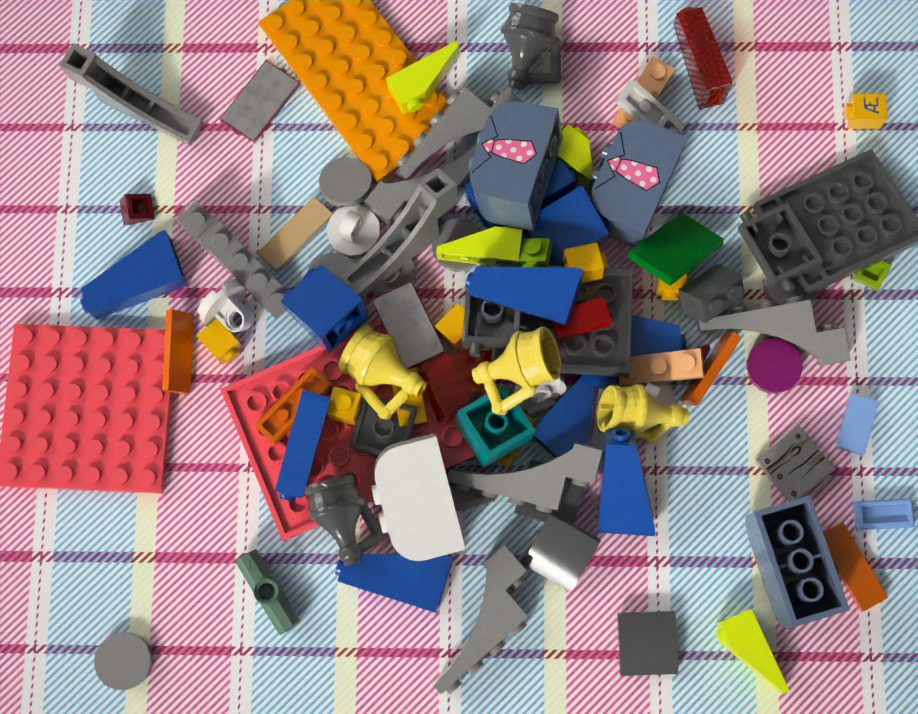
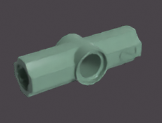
M257 549L246 553L235 562L252 589L254 598L261 604L279 635L291 630L301 622L283 593L282 586L276 581ZM272 584L275 589L274 596L269 600H265L262 596V589L265 585Z

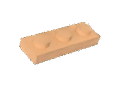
M652 56L637 83L658 100L673 76L675 68ZM620 107L612 124L621 129L627 123L636 120Z
M702 349L631 356L629 377L619 376V385L627 387L633 384L645 385L648 382L653 384L705 378Z

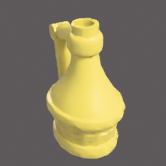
M369 325L362 326L353 335L340 358L339 370L342 373L349 374L357 382L355 389L358 393H361L362 397L378 413L381 419H390L392 414L409 398V395L419 397L427 386V382L423 381L419 374L410 372L403 365L395 346V338L392 335L377 333ZM390 384L402 387V390L384 405L369 386Z
M539 327L532 332L517 331L511 336L504 353L492 362L485 361L473 368L472 376L477 384H485V390L492 404V412L504 416L508 410L534 395L539 385L546 381L554 382L560 377L561 357L557 342L548 328ZM496 379H505L523 388L502 400L494 382Z
M633 384L630 387L608 386L601 395L597 409V425L600 431L605 432L606 430L618 428L635 431L636 437L647 440L648 444L657 443L658 437L671 427L686 425L689 421V410L687 408H683L678 404H670L669 406L660 404L640 384Z

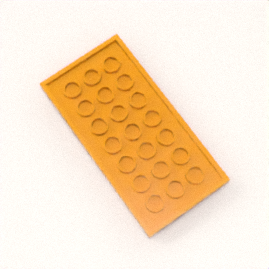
M290 0L258 21L259 27L357 158L366 164L377 184L396 172L399 168L396 165L397 161L405 152L410 154L415 148V145L412 143L422 131L427 133L432 125L429 123L431 118L438 110L443 112L449 105L443 94L436 88L421 109L413 113L409 111L403 115L388 90L386 78L417 61L370 0Z

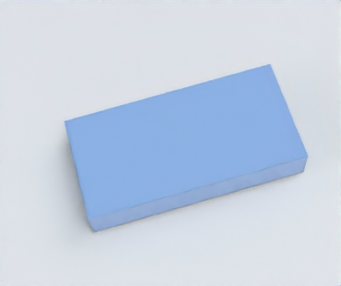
M852 393L849 395L836 448L862 456L865 454L879 401Z
M912 498L853 502L856 531L915 527Z

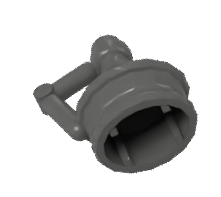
M511 3L509 6L510 14L500 29L501 33L504 34L512 56V69L508 73V86L523 90L524 85L527 83H559L562 80L561 41L558 37H555V24L559 20V15L540 7L522 3ZM550 48L551 73L528 74L536 58Z
M353 474L330 478L304 488V493L309 497L310 513L308 518L314 520L335 539L340 548L338 550L339 558L341 561H344L345 567L362 562L360 557L362 553L386 539L387 533L382 532L366 500L358 492ZM361 515L371 535L356 544V523Z

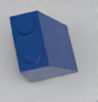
M580 186L542 209L534 231L523 229L522 239L550 238L553 246L549 265H564V249L596 242L599 247L604 244L609 233L584 187Z
M322 264L316 269L309 270L305 274L303 281L297 287H291L287 290L281 300L285 310L329 354L369 318L363 300Z

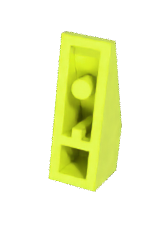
M457 41L386 78L388 90L403 115L409 111L411 113L418 111L431 97L460 56Z
M502 225L501 227L495 226L437 246V259L497 267L499 262L519 264L523 230Z
M752 609L745 610L715 623L718 628L715 631V635L722 647L726 646L730 653L778 693L785 694L790 692Z

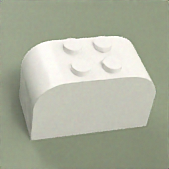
M431 433L397 442L386 447L376 459L374 467L376 485H372L371 489L375 505H382L383 512L378 513L382 532H389L390 540L395 550L401 556L413 561H424L465 550L436 435Z

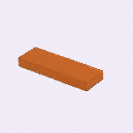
M175 309L166 310L162 391L182 395L190 394L194 314Z
M735 332L723 334L704 363L705 378L694 379L680 402L687 407L699 405L740 342L741 336Z
M312 366L254 426L276 445L292 429L302 390L324 396L333 387V384Z
M841 522L823 532L835 568L860 611L864 612L887 599L888 596L845 524Z

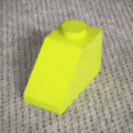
M568 124L562 130L563 140L556 162L562 160L567 168H572L578 181L589 189L593 174L590 142L583 130L577 127L573 128Z

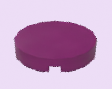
M766 339L758 343L750 351L746 361V370L751 383L760 391L769 394L782 393L790 390L799 381L803 370L802 358L797 349L789 342L781 339Z

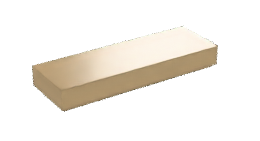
M313 197L257 252L258 255L278 273L329 222L333 213Z

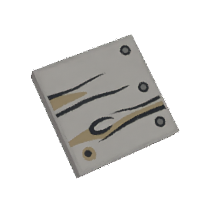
M800 425L755 460L787 501L801 498L836 470Z

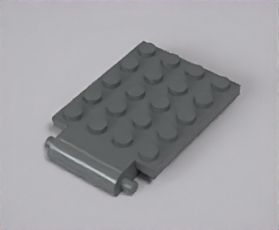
M872 149L756 201L753 209L757 217L753 218L750 211L742 213L740 218L743 223L738 227L739 233L772 288L778 289L782 287L785 293H789L796 288L793 282L797 280L806 296L918 244V218Z
M498 263V267H521L520 263ZM548 265V267H565L564 265ZM604 268L602 279L581 283L574 305L604 297L613 321L612 325L560 341L557 339L551 321L472 297L467 294L468 289L466 288L462 345L470 349L469 355L472 357H480L481 350H490L492 362L504 353L511 336L515 332H532L539 327H546L552 332L559 348L561 373L629 377L633 269Z

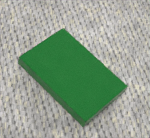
M681 212L630 249L628 258L671 286L721 248L724 238Z

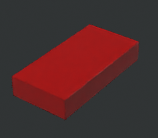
M604 297L574 305L568 326L552 322L557 339L560 341L611 326L613 321Z

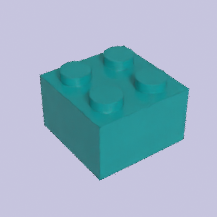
M506 385L498 388L502 400L512 395ZM485 395L457 411L454 424L483 468L529 443L534 436L536 430L519 404L508 410L506 415L501 416L492 412V404L488 395Z

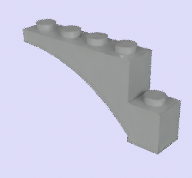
M75 43L71 44L59 64L69 79L91 89L100 102L190 146L204 124L201 119L151 93L117 71L95 53Z
M466 87L460 91L455 89L446 100L449 104L443 112L438 110L429 121L432 126L427 133L422 131L412 144L415 145V148L411 153L405 152L397 161L396 165L399 168L395 173L400 178L407 179L423 161L446 144L462 136L484 130L488 116L496 107L507 102L523 101L508 88H504L500 92L496 89L486 101L489 104L487 106Z
M477 144L455 161L440 168L457 183L458 200L465 193L464 185L470 181L469 160L471 155L476 153ZM429 174L395 183L385 184L380 181L364 200L365 207L371 210L378 219L391 227L417 189V183ZM448 210L445 214L439 217L438 220L441 222L447 216L450 210Z
M439 168L417 183V189L393 225L360 261L339 278L360 298H363L439 238L438 218L458 203L457 183Z
M197 201L190 202L174 218L188 235L237 279L275 319H278L286 311L281 303L286 293L284 287L220 221H215Z
M802 296L785 298L786 304L775 306L774 301L758 303V309L747 311V306L731 308V314L724 316L718 314L706 323L697 320L699 331L740 329L779 338L816 358L818 365L821 366L851 361L845 328H837L836 323L819 326L820 331L816 332L811 300L803 301Z
M575 442L573 449L569 452L531 468L496 473L473 472L453 468L449 471L448 481L453 482V487L460 490L470 491L472 487L481 490V495L497 498L498 495L509 497L508 502L524 506L525 502L535 504L536 510L552 513L553 509L558 510L561 506L567 478H572V484L582 487H588L589 483H596L604 449Z
M505 545L483 563L486 569V582L479 616L461 654L449 670L433 685L440 694L447 691L450 695L462 684L459 679L467 671L471 675L484 665L481 659L488 652L494 656L506 645L503 639L507 635L512 633L516 636L527 626L524 622L528 618L527 614L506 591L508 588L514 591L525 582L526 579L523 575L527 570Z

